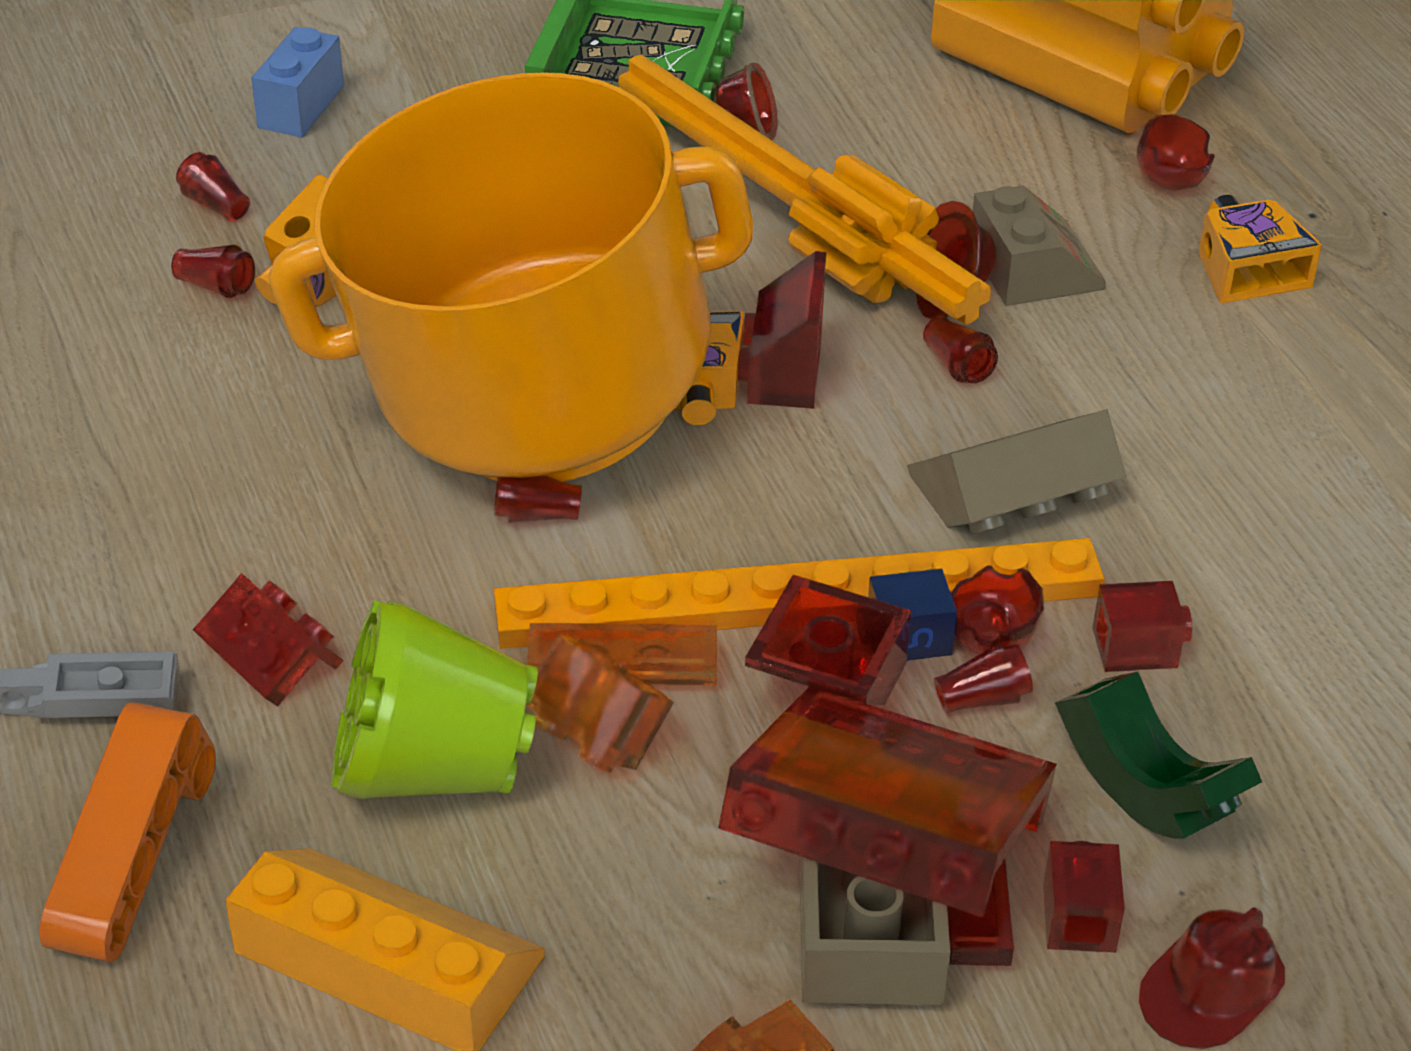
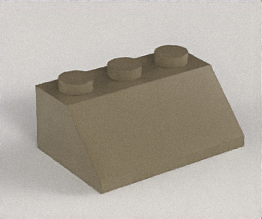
M1108 409L1059 421L907 465L910 477L945 525L953 527L969 524L971 534L1005 525L1003 513L1021 509L1023 518L1056 510L1057 506L1054 498L1072 493L1074 503L1107 495L1106 483L1127 477Z

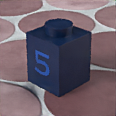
M942 568L870 577L868 602L859 604V625L863 639H872L880 664L952 655L957 609Z

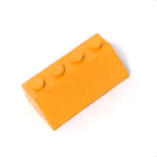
M311 848L265 851L225 899L235 953L455 1051H480L545 957V948Z

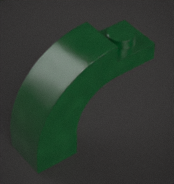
M1138 671L1105 678L1055 702L1074 747L1096 782L1130 818L1159 835L1184 839L1236 812L1235 809L1242 805L1239 794L1262 783L1252 757L1220 762H1204L1183 750L1169 735L1157 716Z

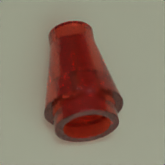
M196 152L189 155L180 164L176 173V182L180 185V191L183 196L221 214L230 222L239 220L247 213L250 207V198L241 191L217 156Z
M238 245L199 249L180 248L173 255L171 262L172 274L177 280L188 281L226 298H233L237 294L246 293L251 288L255 277L253 257L250 253L243 251Z
M937 316L931 319L924 328L923 339L925 343L934 350L955 380L979 383L988 378L994 371L998 362V352L992 338L988 334L952 322L944 316Z
M546 475L526 478H498L494 501V516L508 517V523L554 519L577 520L580 511L582 486L569 484Z
M998 643L947 674L934 678L936 694L946 714L962 709L1020 703V696L1033 691L1028 664L1017 644L1004 648Z

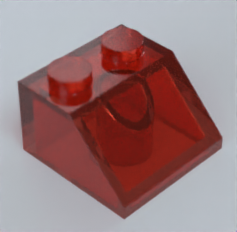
M815 251L759 290L756 313H745L743 345L751 346V348L740 347L738 380L748 381L747 404L814 409L822 341L827 252Z
M793 574L746 654L745 666L865 705H885L907 662L911 610Z

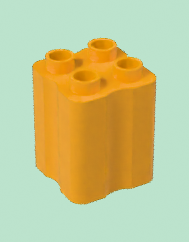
M935 0L931 42L934 48L1131 134L1156 115L1164 119L1172 117L1182 106L1190 88L1207 74L1215 77L1223 76L1233 65L1241 49L1244 38V26L1241 22L1231 18L1233 10L1232 0Z

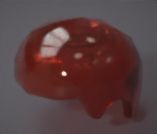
M1173 114L1155 115L1150 119L1143 129L1136 151L1137 161L1143 174L1147 175L1148 179L1156 185L1174 191L1197 187L1209 174L1215 155L1212 153L1209 155L1208 153L1210 135L1206 129L1190 119Z
M987 565L972 577L958 581L951 591L957 609L954 637L976 654L988 657H1001L1020 651L1029 643L1042 621L1045 608L1043 588L1033 575L1024 568H1019L1015 573L1006 575L997 572L991 565Z

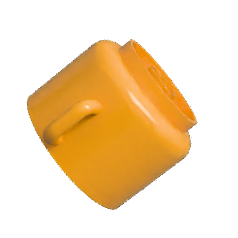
M544 72L504 75L466 83L429 96L394 114L361 138L344 155L324 184L315 211L314 230L316 238L303 240L285 248L275 258L269 273L272 294L290 338L295 345L308 355L323 360H339L360 355L382 413L395 432L418 453L447 467L504 483L520 485L558 483L597 472L631 454L655 433L665 418L685 397L699 375L706 358L710 340L711 316L702 273L730 265L746 252L753 238V219L744 178L736 161L723 150L707 146L689 147L672 151L665 128L659 118L645 103L631 93L607 82L579 75ZM705 182L709 187L718 231L711 235L693 239L681 187ZM328 272L347 322L337 325L323 324L305 280L307 277Z

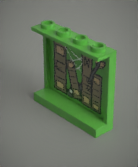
M556 0L525 64V73L544 72L579 75L601 80L619 87V75L629 71L628 60L636 55H643L714 102L715 85H722L725 59H731L733 56L735 34H741L745 9L743 5H737V0H725L722 9L651 0ZM656 115L663 126L674 127L667 121Z

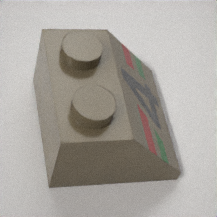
M1024 185L1017 187L1005 186L992 191L974 193L969 245L1005 306L1105 290V279L1068 221Z

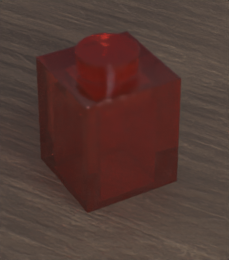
M1173 581L1099 585L1092 629L1104 671L1118 672L1178 668L1183 642L1191 641L1193 628L1190 609L1187 605H1180Z
M1050 841L1043 882L1047 949L1116 953L1125 910L1119 844L1091 843L1088 841Z

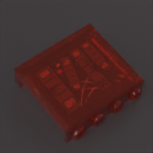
M809 686L730 766L718 829L983 917L994 875L1023 829L1037 832L1043 822L1057 764Z

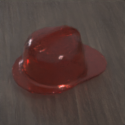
M753 62L723 78L717 85L716 104L770 140H773L778 127L777 107L771 83L764 69L758 63Z
M949 201L940 204L935 208L939 217L938 224L927 235L938 242L936 247L938 252L983 282H986L996 260V246L991 234L977 223L974 212L965 203ZM916 293L918 309L924 317L938 320L949 316Z
M1253 907L1244 914L1228 909L1209 910L1197 916L1190 923L1184 934L1149 968L1140 983L1138 1003L1146 1023L1160 1037L1181 1047L1198 1049L1226 1044L1242 1033L1277 997L1285 984V966L1276 951L1275 944L1268 930L1263 926L1261 910Z

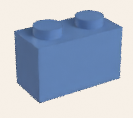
M294 27L251 77L257 128L297 137H303L344 86L339 36L322 33L308 27Z

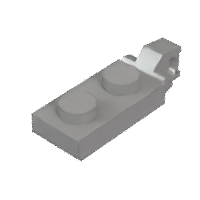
M174 651L48 654L46 663L34 665L33 668L0 669V714L24 715L38 718L119 716L124 706L132 701L175 710L179 678L178 654L174 653Z

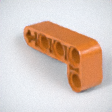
M133 701L127 703L122 709L44 906L39 928L40 941L43 947L111 963L117 960L122 953L180 797L198 801L205 796L212 782L216 763V751L197 715Z

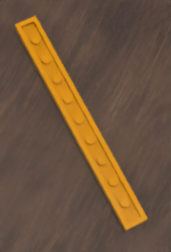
M1083 538L494 588V603L499 649L859 618V604L868 602L869 579L872 576L942 568L956 609L1102 597L1105 578L1091 539Z

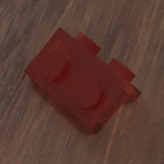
M242 573L193 629L256 691L277 707L318 659H321L335 670L344 661L328 646L329 642L335 637L329 630L306 612L300 619L291 613L298 603L270 579L263 587H260Z

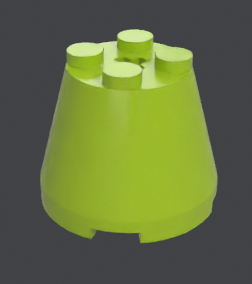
M374 600L364 620L351 663L354 671L347 692L345 710L341 711L333 753L331 786L337 788V793L360 799L489 792L510 794L517 771V756H515V753L527 754L534 736L536 717L534 714L525 713V706L531 702L538 676L537 666L522 663L404 603L395 601L385 603Z

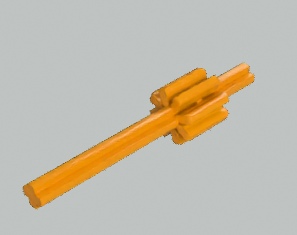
M636 55L628 60L629 71L619 75L618 79L621 89L636 96L656 115L700 145L723 150L736 161L742 174L790 206L788 216L800 223L797 228L789 233L788 237L789 243L795 252L855 294L864 296L872 303L886 302L890 299L892 288L896 283L904 290L912 289L964 325L970 324L979 318V307L989 302L991 287L936 250L938 242L927 235L939 221L934 206L853 154L838 157L832 174L820 166L814 169L645 56Z

